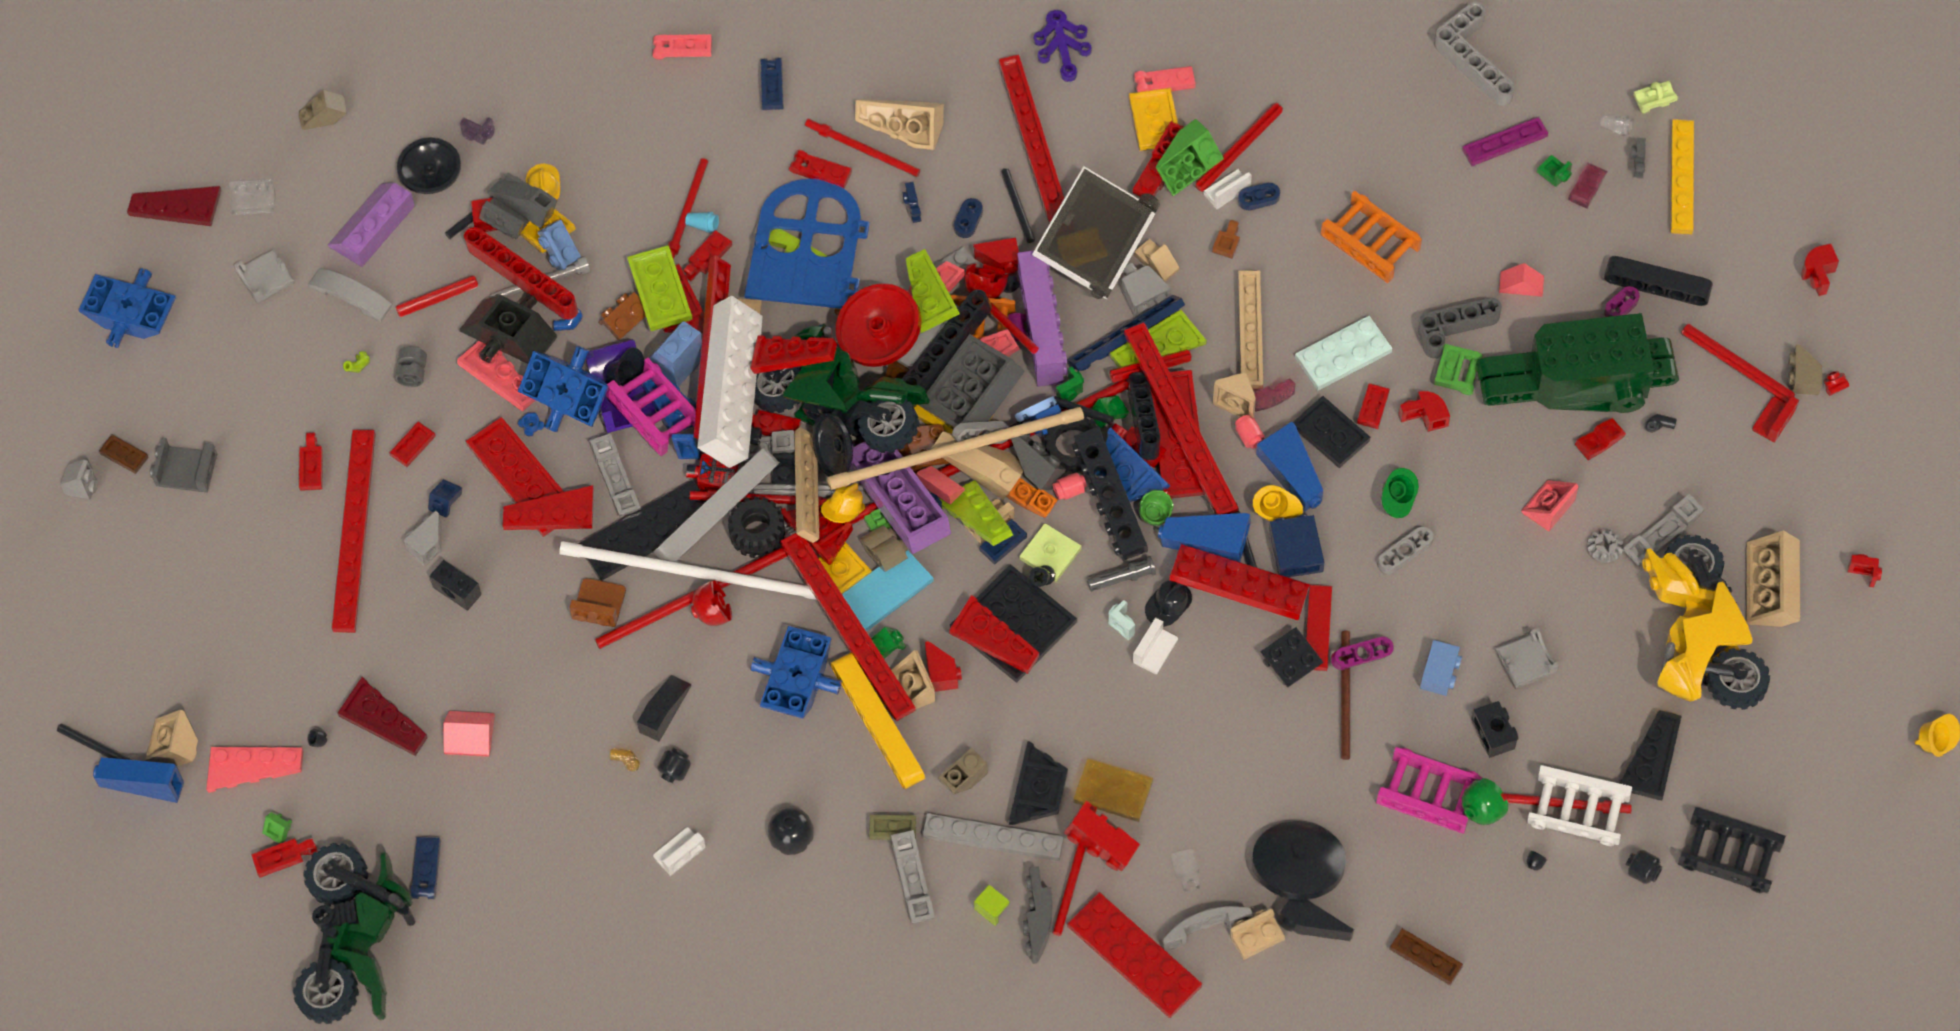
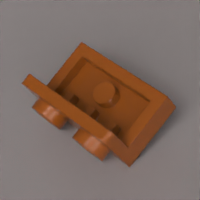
M635 292L628 295L626 293L622 294L616 300L618 304L613 309L608 307L601 313L603 318L598 323L600 325L604 324L617 340L623 338L646 317L641 300Z

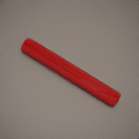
M473 275L401 303L396 306V311L399 317H403L477 288V279Z
M1186 349L1164 355L1162 358L1167 368L1190 362L1192 356L1190 351ZM1139 363L1110 370L1109 377L1112 382L1129 379V375L1134 372L1143 373Z

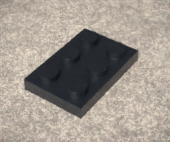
M1324 396L1320 397L1293 421L1298 433L1338 468H1341L1371 439L1366 432Z

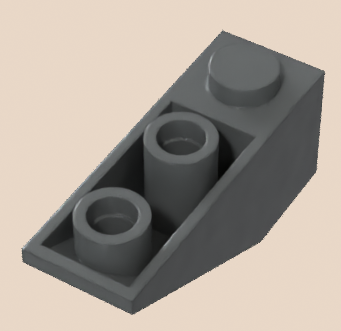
M499 179L488 191L490 195L539 228L552 217L558 201L540 188Z
M1030 433L1011 438L1025 476L1040 490H1052V484L1056 483V480L1060 479L1066 470L1060 465L1061 461L1057 457L1049 455L1041 443L1034 442L1030 438Z

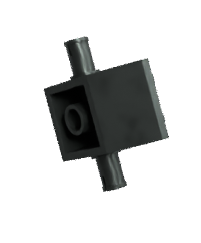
M526 294L520 303L514 302L502 295L484 299L460 328V332L487 344L479 353L483 361L487 358L486 362H491L496 353L502 351L529 364L533 351L545 354L557 338V334L540 314L531 310L536 305L537 300L533 295L530 297V294Z

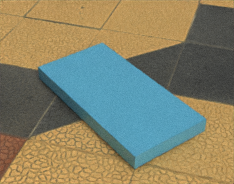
M906 551L908 559L886 572L878 567L842 594L866 632L934 581L930 573L909 551Z

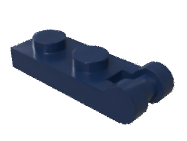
M775 58V60L761 59L762 110L784 109L782 58Z
M417 837L411 896L413 899H419V897H427V899L436 898L441 846L440 838ZM421 884H428V887L423 888Z

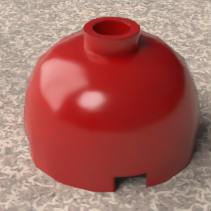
M970 264L966 267L964 283L969 293L974 290H982L988 298L995 299L1005 290L1009 276L1008 274L1005 275V270L988 264H983V268H976L977 264Z
M716 580L701 585L695 591L693 606H691L693 616L709 626L723 625L732 620L731 606L729 603L726 605L723 598L726 597V594Z

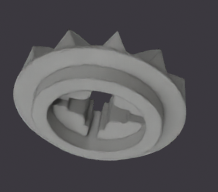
M1601 529L1598 532H1593L1588 539V552L1597 561L1604 563L1613 562L1623 552V541L1620 539L1619 534L1613 533L1611 529L1609 531ZM1603 539H1605L1607 544H1611L1609 545L1608 552L1604 546H1600L1602 545Z

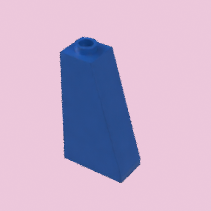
M1290 422L1257 444L1256 455L1286 491L1300 500L1304 512L1310 508L1314 509L1321 504L1323 498L1322 485L1293 422Z
M1250 514L1168 517L1165 520V524L1159 528L1158 538H1161L1162 547L1179 550L1181 544L1241 562L1251 525Z
M101 757L99 765L95 766L93 777L99 787L178 803L184 785L176 764Z

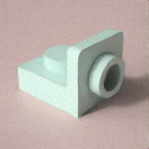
M1123 600L1119 605L1115 604L1110 609L1108 624L1127 640H1130L1135 634V624L1128 615H1124L1127 612L1128 603Z

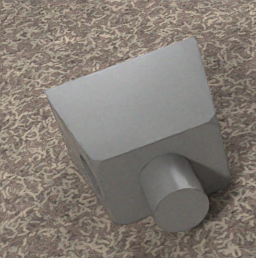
M1134 263L1126 265L1123 270L1126 276L1122 278V291L1134 317L1170 297V287L1150 266L1137 269Z

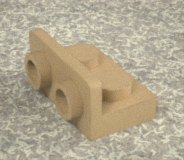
M1272 909L1267 911L1260 910L1253 915V918L1247 921L1240 920L1236 922L1230 932V938L1243 960L1285 940V936L1274 918V911Z

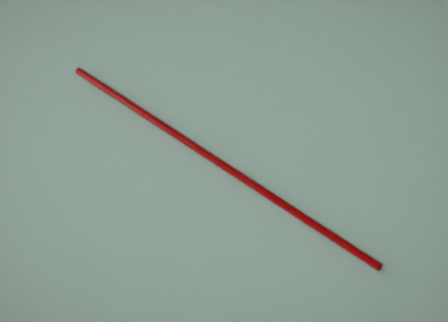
M1126 379L1119 381L1076 403L1091 408L1098 399L1112 397L1127 390L1128 381ZM1034 432L1030 433V437L1036 435ZM1008 439L1004 443L991 444L989 446L1005 450L1014 445L1012 440ZM952 464L938 470L947 477L961 472ZM873 502L865 506L864 511L849 522L853 525L879 508ZM781 547L732 572L750 576L788 557V554ZM717 581L722 589L731 585L730 583ZM696 590L596 638L595 642L598 648L601 649L693 604V595Z

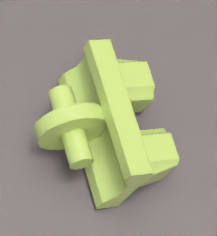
M1670 81L1660 84L1653 82L1650 87L1634 91L1633 94L1642 113L1649 112L1650 109L1659 106H1668L1678 99Z

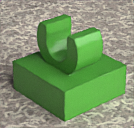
M880 509L864 517L870 532L881 525H884L887 529L891 528L894 530Z
M271 812L265 817L262 834L281 844L286 841L292 820L285 821L282 819V814L275 815Z

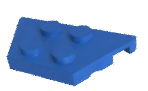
M1111 427L1108 429L1106 446L1129 502L1143 498L1146 493L1152 490H1165L1170 487ZM1098 471L1095 475L1098 478H1104L1106 472Z

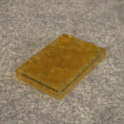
M1087 758L1073 802L1083 805L1087 800L1092 804L1091 806L1097 807V810L1139 822L1153 784V778Z

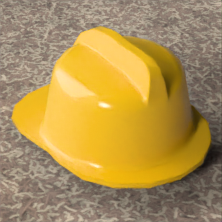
M544 163L530 168L527 172L526 183L542 189L558 200L560 196L559 171L554 166Z
M854 483L851 486L847 485L836 488L832 496L821 506L823 516L833 522L845 523L853 520L863 512L865 504L863 503L862 492L858 490V484Z
M1267 485L1260 488L1254 495L1253 508L1255 512L1270 522L1278 518L1290 519L1303 514V506L1300 500L1279 486Z
M1944 714L1934 721L1923 724L1919 730V737L1914 741L1915 744L1920 745L1924 751L1933 753L1936 757L1944 755L1952 750L1960 739L1958 719L1952 714Z

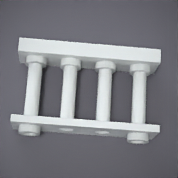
M1541 765L1538 781H1541L1544 786L1537 814L1529 812L1528 824H1532L1533 828L1540 830L1548 828L1598 840L1606 846L1619 845L1621 834L1614 833L1621 803H1624V801L1629 802L1632 787ZM1556 785L1566 789L1560 819L1546 816L1552 789ZM1578 791L1587 792L1589 795L1582 825L1569 822L1575 793ZM1601 796L1608 797L1612 801L1605 830L1592 827L1598 798Z

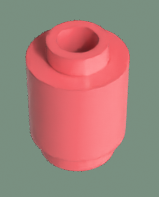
M1244 415L1235 422V430L1246 448H1257V444L1264 440L1265 436L1256 420L1251 418L1250 415Z
M1075 472L1057 479L1056 483L1052 484L1058 500H1067L1084 493V488L1087 487L1084 476H1079Z

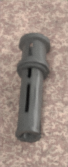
M1148 556L1146 560L1136 563L1131 561L1126 567L1087 578V582L1092 592L1130 579L1138 581V578L1151 574L1154 576L1156 575V570L1151 556Z

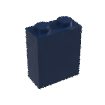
M1303 514L1295 518H1278L1270 522L1269 534L1279 575L1289 578L1322 573L1324 571L1325 562L1314 515L1308 516Z

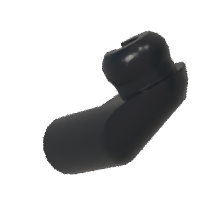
M1656 414L1645 422V429L1652 433L1662 427L1674 429L1677 419Z

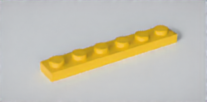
M1673 119L1671 124V233L1692 235L1694 210V121Z

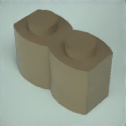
M881 525L860 538L864 550L884 572L908 559L906 551H908L907 546L901 539L897 540V536L891 528L887 529L884 525Z

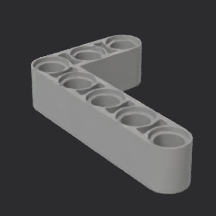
M1472 2L1437 29L1435 48L1496 104L1507 106L1512 102L1515 88L1514 83L1465 40L1481 28L1484 22L1485 7L1481 3Z

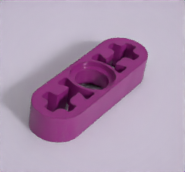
M1384 636L1336 650L1331 656V663L1336 669L1345 670L1386 658L1392 654L1394 645L1388 637ZM1385 645L1386 649L1384 651L1378 650L1374 652L1373 648ZM1359 647L1367 651L1366 659L1358 656L1357 650ZM1351 654V658L1345 662L1339 660L1340 656L1345 657Z

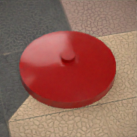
M893 284L870 285L852 295L840 310L836 321L837 341L841 349L847 352L852 361L867 367L889 365L906 355L914 346L921 330V312L916 301L903 288Z

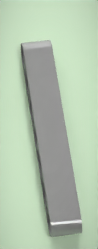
M763 447L653 553L660 560L676 562L780 462Z

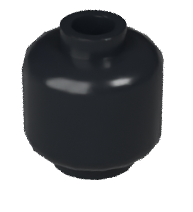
M675 748L672 751L666 750L657 766L658 771L662 773L660 778L672 784L674 780L683 781L691 766V762L688 759L689 755Z
M1640 850L1636 854L1631 853L1626 862V865L1629 866L1628 875L1644 884H1648L1651 881L1655 882L1663 868L1660 865V859L1645 850Z

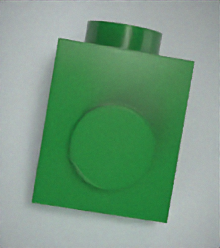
M1551 154L1537 168V173L1557 187L1561 182L1565 183L1571 177L1572 163L1568 161L1566 164H1563Z
M1071 366L1068 368L1069 381L1056 387V396L1068 401L1074 400L1077 395L1083 393L1084 383L1081 373L1079 371L1076 372Z
M1119 395L1100 398L1092 407L1093 410L1113 416L1114 420L1125 418L1129 413ZM1093 419L1097 426L1100 428L1105 427L1106 423Z
M884 627L871 638L884 659L896 649L903 650L906 648L903 642L904 637L897 629Z

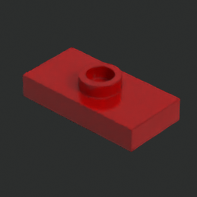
M1368 384L1357 424L1379 429L1390 393L1389 388Z
M418 421L389 452L390 456L408 467L436 435Z

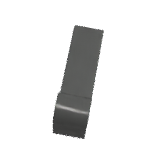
M1487 298L1424 313L1419 320L1418 335L1425 354L1430 358H1439L1444 350L1445 336L1496 324L1500 319L1502 309L1500 301L1495 298Z

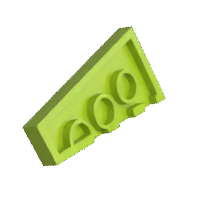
M923 249L907 257L906 264L911 282L912 297L918 304L921 312L922 324L920 333L959 315L960 313L927 251Z
M1182 310L1177 311L1148 329L1161 356L1186 349L1192 350L1207 343L1204 336ZM1128 342L1110 353V358L1118 368L1138 363Z
M976 480L962 486L965 488V491L951 505L940 498L943 510L949 511V514L955 519H960L966 527L974 529L976 534L994 546L1013 536L1011 529Z

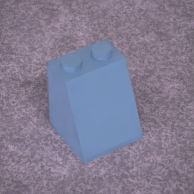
M683 321L649 357L653 363L659 365L662 373L678 387L700 364L701 332Z

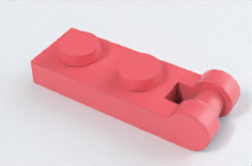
M711 34L656 35L653 38L655 46L653 58L663 59L665 57H711Z
M1192 66L1153 72L1138 71L1134 74L1135 82L1138 84L1136 87L1137 92L1171 88L1172 92L1195 88Z

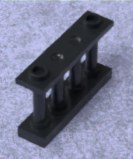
M1695 807L1690 824L1696 827L1689 853H1681L1677 865H1681L1688 871L1696 870L1749 887L1756 893L1764 892L1768 894L1772 881L1765 878L1773 852L1780 853L1786 836ZM1706 830L1717 832L1719 835L1711 861L1697 857ZM1729 837L1741 841L1734 868L1720 864ZM1753 844L1764 849L1757 875L1743 872L1750 845Z

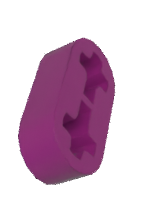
M1630 286L1623 288L1607 302L1604 311L1605 317L1627 315L1637 306L1640 297L1639 291ZM1626 296H1633V300L1630 298L1626 302H1624ZM1617 307H1619L1618 312H1610L1611 309L1615 310Z

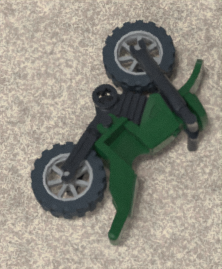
M332 843L328 847H321L318 852L315 851L311 855L312 859L308 860L305 865L307 869L304 870V877L306 879L304 883L308 891L319 903L323 902L325 904L317 907L312 914V920L320 928L323 936L319 948L318 963L313 962L309 964L310 967L304 968L301 971L302 975L297 977L295 981L296 987L293 988L294 1001L299 1010L315 1023L321 1024L325 1022V1024H331L334 1020L340 1021L343 1019L342 1016L348 1015L351 1012L352 1006H355L357 1003L356 996H359L358 982L351 972L354 971L358 981L365 986L367 992L372 997L373 1014L378 1020H384L386 1017L387 991L382 970L378 963L369 957L368 953L373 944L380 943L392 924L395 912L403 916L408 926L415 924L416 920L408 907L412 905L413 898L402 886L393 881L392 862L387 852L380 853L381 870L375 884L367 880V864L356 849L352 846L348 847L344 843H341V845ZM346 862L351 865V868L344 869ZM322 875L329 876L323 882H321ZM333 881L332 889L325 888L328 884H330ZM312 992L319 993L311 999ZM323 998L322 1006L314 1005Z

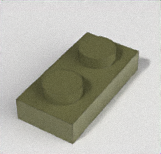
M870 815V840H892L891 835L914 830L916 838V815Z

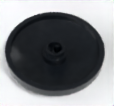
M1289 821L1277 824L1262 833L1254 845L1252 866L1257 879L1266 889L1284 898L1309 900L1321 897L1332 891L1340 883L1345 872L1346 855L1341 842L1329 830L1314 823Z

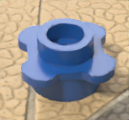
M535 412L524 415L518 421L519 427L525 430L526 436H533L534 432L544 428V423L539 420Z

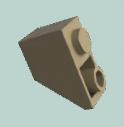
M322 90L299 111L301 129L318 128L338 122L347 114L344 96Z
M1796 344L1794 352L1789 354V365L1792 366V372H1789L1788 384L1792 385V391L1795 394L1819 395L1822 387V365L1801 345Z
M971 748L942 773L938 779L953 794L969 790L988 774L987 762Z

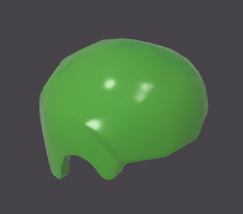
M1152 490L1141 499L1139 514L1145 523L1160 526L1165 523L1166 518L1171 516L1174 504L1170 495L1163 490Z

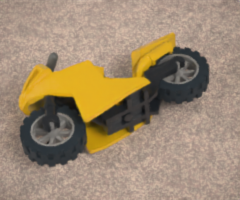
M1685 535L1684 538H1676L1674 543L1668 545L1663 558H1659L1651 548L1646 549L1642 565L1644 571L1649 573L1651 589L1656 591L1660 601L1686 607L1685 614L1679 616L1670 628L1666 642L1664 662L1658 675L1657 686L1689 702L1700 699L1701 686H1707L1709 692H1712V697L1715 700H1719L1720 704L1725 707L1728 705L1731 706V709L1737 710V708H1741V710H1745L1749 706H1756L1758 701L1761 702L1767 693L1770 682L1769 668L1764 665L1765 661L1761 657L1758 658L1756 656V653L1752 651L1749 653L1746 652V649H1739L1738 645H1750L1752 643V636L1748 624L1738 607V603L1735 602L1731 595V586L1728 587L1727 582L1721 578L1725 563L1723 561V553L1719 552V547L1716 544L1713 545L1708 538L1703 539L1699 535H1695V537ZM1753 676L1755 682L1748 680L1746 678ZM1743 684L1750 686L1752 688L1745 690Z

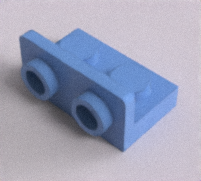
M557 220L537 232L540 245L543 249L547 250L550 255L548 257L549 262L557 270H564L567 268V265L581 258L562 220Z

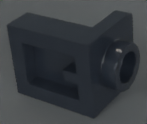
M786 452L773 454L780 463L773 469L772 484H795V455Z

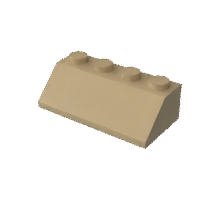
M1783 530L1747 542V624L1783 627L1799 622L1800 540Z

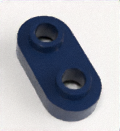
M1264 183L1245 188L1238 195V204L1242 209L1248 211L1274 205L1280 199V189L1274 183Z
M966 199L961 205L954 222L955 234L960 238H969L976 231L983 214V205L978 199Z

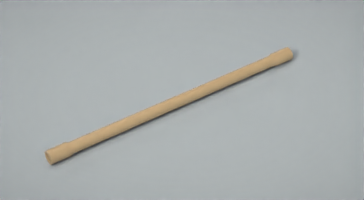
M1081 407L1073 408L1056 415L855 471L827 477L830 490L850 485L853 482L1061 424L1065 425L1084 419Z

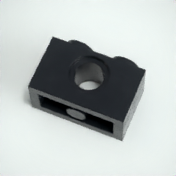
M445 560L429 576L435 590L467 611L482 595L478 582Z
M1499 701L1476 708L1472 714V721L1489 758L1514 750L1519 739L1515 727H1511L1508 721L1509 714L1505 707L1502 708ZM1498 726L1502 730L1494 731L1491 727Z

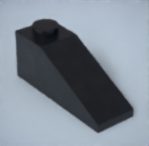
M671 675L647 703L637 721L639 733L660 742L691 688V684Z
M1289 899L1279 913L1278 922L1289 932L1294 931L1300 935L1351 941L1353 938V928L1309 900Z

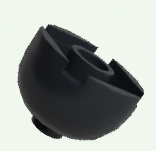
M795 807L778 810L771 817L768 824V838L771 846L785 855H796L805 851L814 838V828L810 817L803 810Z

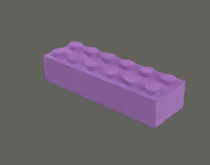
M1034 251L1018 253V278L1024 313L1026 315L1028 336L1039 347L1038 352L1032 354L1037 387L1062 384L1063 375H1067L1066 352L1063 351V335L1059 328V313L1056 312L1057 301L1056 295L1053 294L1054 285L1053 278L1049 272L1050 265L1033 256L1032 253Z
M863 442L853 447V460L850 470L855 471L902 458V455L898 450H895L893 453H889V451L881 453L877 449H871L866 442ZM910 467L859 481L912 554L951 534L948 517Z

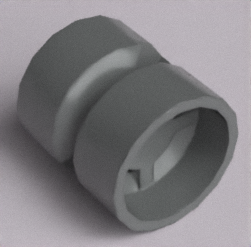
M403 347L399 350L398 366L396 367L395 374L397 383L407 387L422 385L427 354L424 350L417 347Z

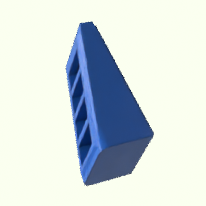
M672 434V441L678 459H700L701 450L698 449V439L694 437V434Z

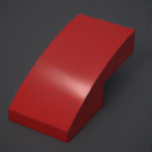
M1611 418L1597 425L1593 432L1577 439L1575 446L1587 460H1590L1613 446L1626 433Z

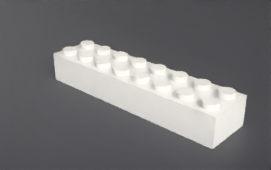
M733 296L713 305L698 449L729 468L748 459L757 374H754L750 368L757 336L761 335L763 319L762 315Z

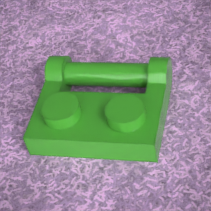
M1445 344L1434 385L1457 390L1465 395H1472L1474 391L1473 382L1477 372L1476 362L1482 359L1483 355L1477 351ZM1467 359L1470 361L1465 382L1458 381L1463 361Z

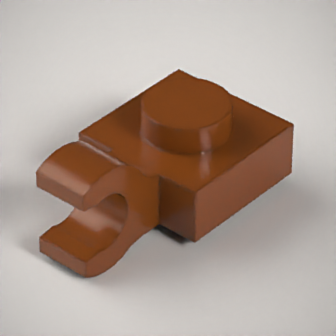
M1230 220L1226 232L1219 231L1212 248L1213 253L1233 259L1240 242V237L1236 236L1239 222Z

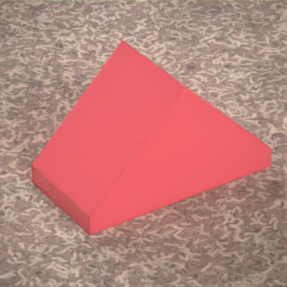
M1525 263L1504 270L1500 273L1499 293L1542 297L1544 276Z

